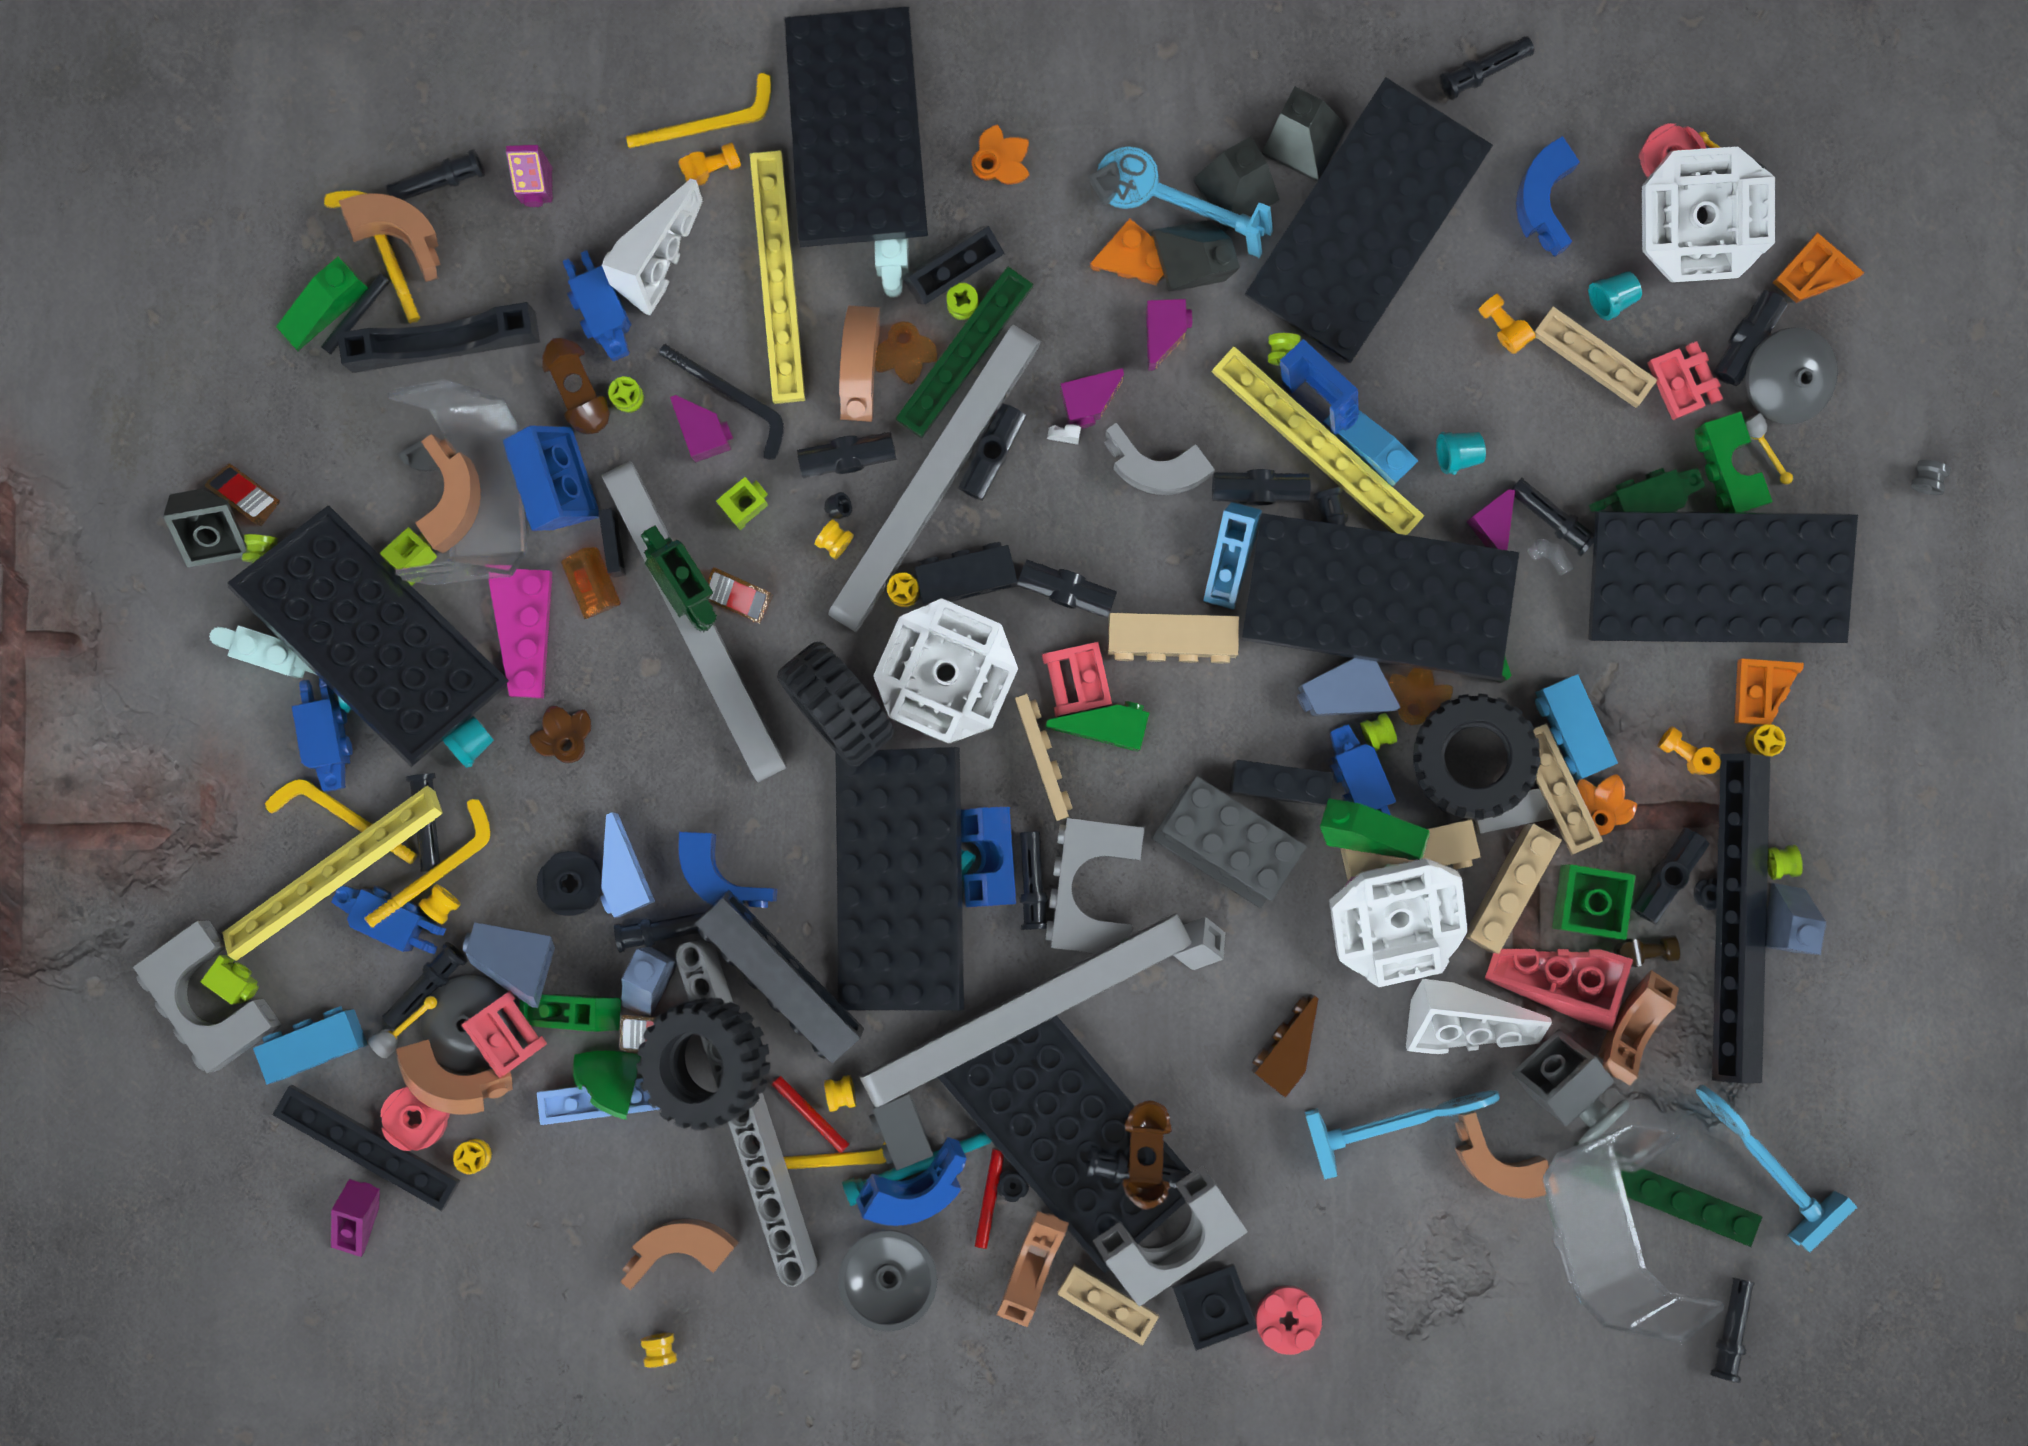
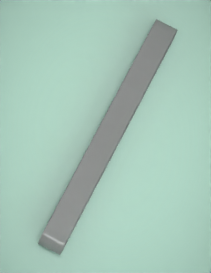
M1014 324L1009 328L834 601L828 616L854 632H857L885 590L889 579L901 565L993 421L1002 403L1005 402L1035 355L1041 343L1040 340Z
M629 460L602 474V478L644 561H646L647 557L644 551L648 548L641 537L643 531L655 525L665 539L670 537L635 466ZM654 579L756 781L759 783L786 769L785 761L715 623L708 631L700 632L694 628V625L691 624L686 615L679 618Z
M1172 914L868 1071L860 1077V1080L874 1107H879L1191 945L1192 941L1178 914Z
M705 939L682 944L677 949L676 962L689 1001L714 997L723 999L724 1004L733 1002L714 944L707 942ZM694 948L699 953V961L694 958ZM704 979L709 984V993L704 989ZM701 1036L717 1089H719L723 1079L721 1056L713 1043ZM763 1093L758 1094L759 1101L754 1107L749 1108L750 1116L743 1114L728 1123L777 1275L782 1283L792 1287L799 1285L815 1273L817 1259ZM753 1136L758 1138L760 1148L755 1145ZM762 1167L769 1171L770 1179L765 1176ZM773 1199L779 1202L780 1210L775 1207ZM784 1230L789 1233L791 1242L785 1238ZM794 1262L800 1266L801 1273L796 1271Z

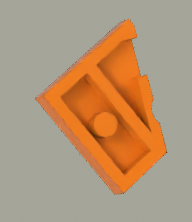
M1131 219L1123 225L1090 263V267L1093 270L1099 271L1101 269L1117 273L1118 276L1128 279L1137 278L1141 282L1156 286L1165 277L1153 237Z
M1816 233L1772 283L1794 302L1798 303L1861 277L1864 272L1819 233Z
M1738 659L1734 723L1749 725L1772 724L1778 713V707L1787 698L1791 691L1789 688L1797 674L1803 670L1804 663Z

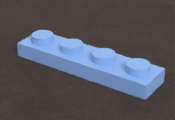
M643 1078L636 1079L628 1114L660 1110L659 1107L653 1109L648 1102V1099L651 1097L647 1091L643 1092L640 1082H643ZM582 1086V1089L569 1087L537 1092L540 1125L612 1115L601 1111L590 1103L592 1096L587 1092L585 1086Z

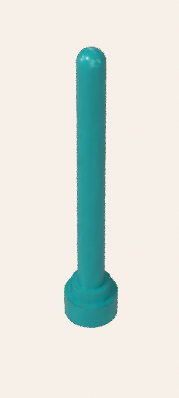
M985 1132L960 1141V1145L964 1153H968L990 1144L992 1141ZM939 1150L933 1152L932 1157L897 1171L896 1168L878 1174V1176L898 1181L926 1170L933 1162ZM853 1177L842 1182L844 1192L851 1207L857 1205L856 1199L868 1179L863 1180L859 1178L856 1180Z

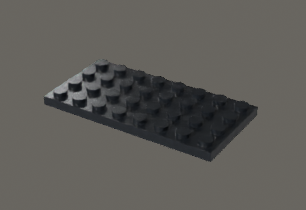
M909 6L784 17L800 248L928 236Z
M1385 77L1246 291L1245 296L1341 358L1352 363L1484 161L1493 144Z
M329 505L227 582L228 588L410 767L414 766L449 734L454 732L507 687L509 682L493 664Z
M1596 511L1588 639L1591 641L1848 643L1858 515L1846 513Z
M1262 513L1241 640L1500 681L1503 673L1519 552Z
M960 747L877 750L859 766H849L835 752L838 1002L845 1010L854 1011L964 1010Z
M1057 1015L938 1076L939 1080L1059 1220L1068 1223L1067 1230L1104 1273L1110 1268L1093 1240L1121 1222L1133 1240L1139 1244L1186 1203L1180 1191L1169 1189L1168 1195L1163 1202L1155 1207L1144 1210L1130 1200L1124 1189L1123 1182L1116 1183L1113 1181V1178L1099 1175L1086 1176L1092 1147L1097 1148L1098 1152L1112 1155L1123 1153L1129 1159L1130 1131L1125 1130V1123L1130 1111L1135 1106ZM1164 1140L1163 1167L1188 1171V1175L1192 1173ZM1143 1147L1138 1150V1162L1147 1164L1155 1162L1156 1155L1151 1148Z

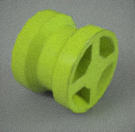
M958 283L948 290L946 296L948 311L955 319L968 320L978 307V294L975 288L967 283Z
M1293 333L1269 335L1268 343L1271 345V352L1268 354V363L1280 365V360L1300 342L1301 337Z
M625 376L618 377L609 386V399L618 410L624 413H632L641 408L644 402V393L634 379Z
M245 534L244 542L247 547L246 552L242 554V561L255 562L276 546L278 539L265 535Z
M1386 713L1378 715L1377 720L1372 722L1366 720L1360 723L1367 745L1374 747L1375 751L1379 750L1381 745L1385 743L1391 745L1397 742L1395 729Z
M1787 845L1781 850L1776 847L1768 848V874L1772 880L1781 879L1783 875L1791 877L1801 876L1803 863L1800 851L1796 845Z

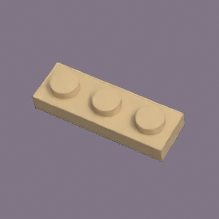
M1073 1264L1057 1292L1059 1296L1142 1346L1159 1318L1157 1313L1144 1305L1139 1307L1134 1299L1076 1264Z

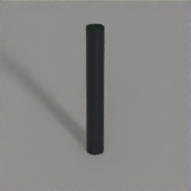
M380 273L322 344L321 348L330 355L339 346L337 333L352 330L390 281Z

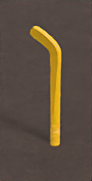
M765 73L758 74L756 98L752 107L724 115L626 136L628 147L634 148L636 146L759 121L767 113L770 104V76Z
M360 191L332 192L326 194L324 203L328 208L340 207L339 200L366 193ZM375 235V241L398 294L409 323L417 322L420 320L419 313L413 303L414 301L387 235Z
M298 779L284 785L265 803L267 810L270 813H275L292 798L304 794L360 832L373 825L306 780ZM402 843L390 851L410 865L418 856L417 853L411 851Z
M471 799L467 801V809L475 828V837L393 896L387 903L382 904L378 909L364 917L371 928L486 846L490 839V826L485 810L479 800Z
M882 1148L879 1150L845 1152L841 1154L830 1153L784 1157L787 1169L886 1163ZM762 1167L763 1171H768L765 1167Z

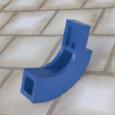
M1563 136L1546 146L1533 160L1522 177L1516 198L1517 216L1524 235L1527 238L1538 232L1540 244L1546 251H1550L1554 257L1564 252L1573 241L1551 208V188L1556 182L1571 174L1580 163Z
M679 832V860L683 874L691 888L707 903L713 905L728 890L743 904L745 900H749V907L768 908V901H777V888L741 887L732 884L722 876L715 860L716 834Z
M947 1137L927 1170L913 1179L893 1181L871 1173L856 1199L862 1218L883 1225L899 1226L923 1221L943 1210L961 1191L956 1176L964 1169L967 1158L960 1142Z

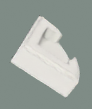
M1066 424L1065 428L1053 425L1049 427L1047 439L1078 444L1081 427Z

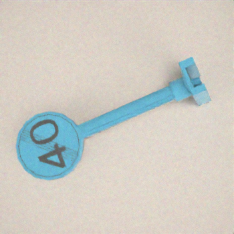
M1134 147L1118 148L1106 155L1099 164L1098 170L1113 161L1117 163L1120 173V186L1115 197L1109 202L1114 207L1124 209L1138 207L1152 196H1155L1234 228L1235 232L1246 236L1248 254L1258 258L1262 255L1260 236L1263 237L1264 234L1271 236L1273 232L1270 206L1259 202L1252 217L1243 213L1239 215L1158 182L1159 176L1156 163L1151 155L1142 149Z
M1699 1085L1696 1088V1093L1703 1103L1719 1120L1741 1137L1750 1153L1799 1206V1211L1805 1216V1219L1788 1234L1789 1238L1797 1246L1802 1245L1808 1252H1811L1857 1208L1848 1197L1836 1191H1833L1821 1204L1815 1198H1810L1760 1141L1750 1135L1747 1125L1723 1099L1704 1085Z
M1495 1090L1474 1093L1449 1100L1432 1109H1418L1342 1131L1340 1128L1327 1131L1318 1108L1305 1111L1322 1173L1326 1180L1337 1177L1334 1150L1346 1147L1345 1144L1425 1123L1436 1116H1449L1476 1110L1495 1103L1500 1099V1095Z

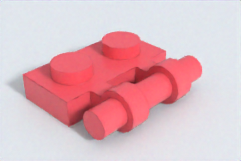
M1697 341L1685 347L1690 358L1684 359L1680 348L1647 363L1652 376L1657 379L1656 385L1672 420L1705 407L1706 405L1701 396L1703 394H1707L1711 405L1723 400L1719 390L1721 384L1717 377H1713L1707 364L1709 361L1706 351L1702 352ZM1695 368L1701 384L1696 385L1689 369Z

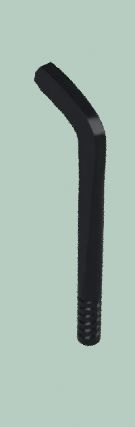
M664 344L659 351L660 356L668 359L673 364L681 367L686 372L769 423V436L764 449V458L768 460L776 459L784 434V423L780 414Z

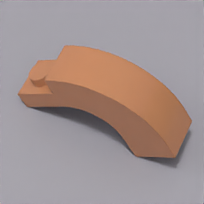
M361 194L339 200L342 214L354 242L375 235L395 236L407 243L412 249L425 282L438 278L436 266L440 265V261L435 251V247H438L436 233L428 219L417 208L402 199L385 194Z
M848 305L844 322L840 361V420L872 422L874 370L880 330V307Z
M431 434L421 442L443 474L444 492L438 505L415 524L433 549L445 553L456 545L472 527L480 506L481 487L478 473L471 459L460 452L457 453L447 439L441 440Z
M1652 970L1641 980L1622 1005L1613 1030L1607 1031L1598 1055L1603 1059L1602 1066L1611 1076L1621 1079L1628 1085H1631L1638 1078L1642 1054L1651 1035L1661 1021L1676 1007L1679 988Z
M429 1039L396 1049L400 1071L408 1089L418 1100L435 1110L449 1114L483 1112V1099L488 1097L492 1099L499 1098L505 1095L507 1091L513 1090L510 1071L501 1078L496 1075L493 1069L469 1076L454 1075L445 1071L435 1060Z
M1468 1111L1457 1114L1459 1122L1455 1123L1460 1140L1462 1142L1466 1141L1467 1144L1456 1147L1455 1150L1464 1167L1474 1178L1500 1194L1515 1198H1534L1557 1191L1547 1159L1538 1155L1515 1163L1499 1161L1491 1154L1486 1145L1476 1112Z
M1037 1211L1035 1218L1033 1217L1013 1266L997 1312L998 1316L1028 1327L1035 1313L1054 1256L1066 1233L1067 1222L1059 1220L1054 1215Z
M678 1219L663 1223L650 1230L632 1247L641 1255V1258L635 1254L623 1268L627 1275L622 1279L621 1283L631 1290L657 1259L670 1253L688 1254L714 1273L739 1242L722 1228L707 1221Z

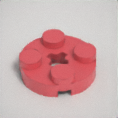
M1676 124L1660 126L1645 140L1639 152L1643 172L1649 178L1667 156L1666 150L1706 149L1702 137L1688 126L1685 128L1675 126Z
M404 1087L393 1092L382 1106L380 1117H382L383 1135L390 1144L400 1150L418 1151L432 1146L442 1137L450 1114L425 1105L412 1094L408 1087ZM409 1110L412 1112L418 1110L421 1113V1124L415 1123L412 1126L408 1124L410 1117L407 1113Z
M1295 1286L1277 1287L1271 1290V1293L1267 1294L1264 1299L1262 1298L1256 1308V1329L1265 1345L1275 1352L1293 1355L1309 1350L1314 1346L1315 1340L1321 1331L1322 1317L1316 1302L1304 1290ZM1288 1311L1292 1312V1316L1297 1319V1323L1292 1324L1290 1329H1286L1283 1323H1279L1280 1317H1285Z

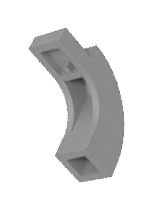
M1117 423L1106 430L1105 437L1107 440L1104 443L1114 457L1119 455L1121 458L1114 464L1115 472L1125 482L1141 491L1157 495L1179 494L1197 487L1210 478L1215 471L1196 444L1177 458L1168 461H1155L1140 454Z

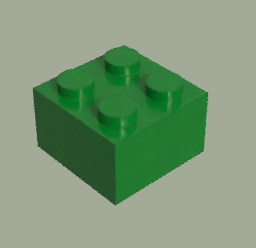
M1572 864L1561 865L1552 929L1626 940L1636 875Z

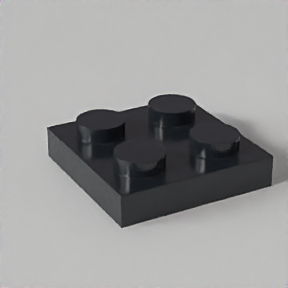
M1233 1263L1172 1286L1196 1351L1257 1328Z

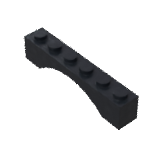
M528 302L498 306L472 317L435 325L406 328H363L337 333L341 364L352 373L540 343L536 312Z

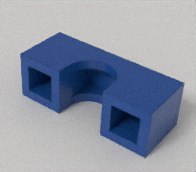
M984 807L961 810V842L974 843L981 853V865L978 871L974 874L964 875L966 907L1016 904L1010 807Z

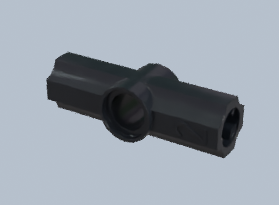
M1764 290L1758 296L1747 317L1738 324L1728 341L1730 345L1713 372L1720 381L1734 386H1738L1743 381L1754 350L1766 337L1772 334L1773 328L1788 305L1783 296Z
M1002 403L985 437L979 442L978 450L958 487L959 490L975 499L984 500L1000 467L1005 463L1007 454L1027 415L1011 405ZM994 445L999 447L1002 451L1000 456L995 459L987 458L984 455V450L988 446Z
M891 432L860 438L858 436H843L831 440L830 444L797 450L799 467L803 478L833 472L837 474L854 473L862 470L864 466L897 460Z
M1252 469L1248 470L1247 473L1214 472L1212 476V501H1241L1249 505L1265 506L1275 504V502H1309L1310 474L1275 473L1274 470Z
M1028 559L1025 562L1018 582V587L1047 596L1050 601L1071 609L1077 607L1106 618L1110 614L1117 591L1089 582L1084 576L1065 569H1059L1058 571Z
M1684 828L1662 862L1653 868L1650 880L1631 906V909L1643 919L1657 924L1678 891L1688 884L1690 873L1710 843L1697 832ZM1669 867L1676 873L1675 882L1671 885L1664 878L1665 871Z

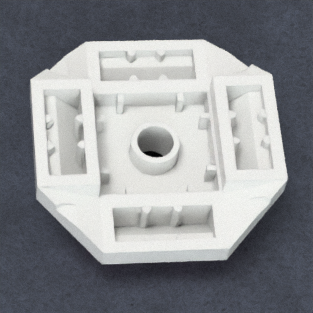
M1739 147L1670 151L1642 185V252L1670 282L1739 278L1775 243V176L1765 168H1762ZM1701 206L1706 209L1708 214L1707 220L1703 224L1697 219V211Z
M941 598L899 617L873 676L890 719L951 744L993 728L1018 671V667L1000 623ZM943 665H950L955 669V676L950 681H941L937 677L938 669Z
M1427 858L1398 865L1387 864L1384 868L1362 872L1358 876L1351 877L1344 888L1329 900L1336 952L1339 960L1354 971L1365 976L1367 980L1377 987L1443 973L1449 963V957L1459 947L1467 934L1461 876L1458 871Z

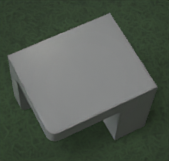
M1207 917L1183 925L1192 944L1173 954L1174 957L1192 970L1223 960L1225 931Z

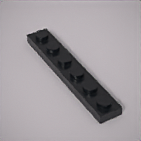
M294 1085L288 1086L272 1114L440 1211L445 1209L461 1181L412 1152L396 1148L382 1135Z

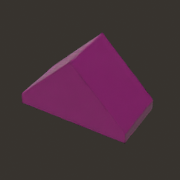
M1508 489L1467 521L1468 525L1486 547L1508 550L1515 490Z

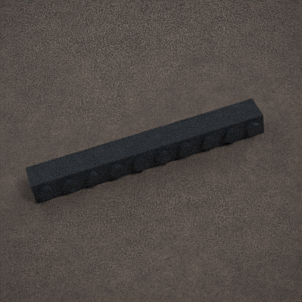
M1751 753L1721 754L1712 1081L1739 1084L1762 1083L1770 756Z

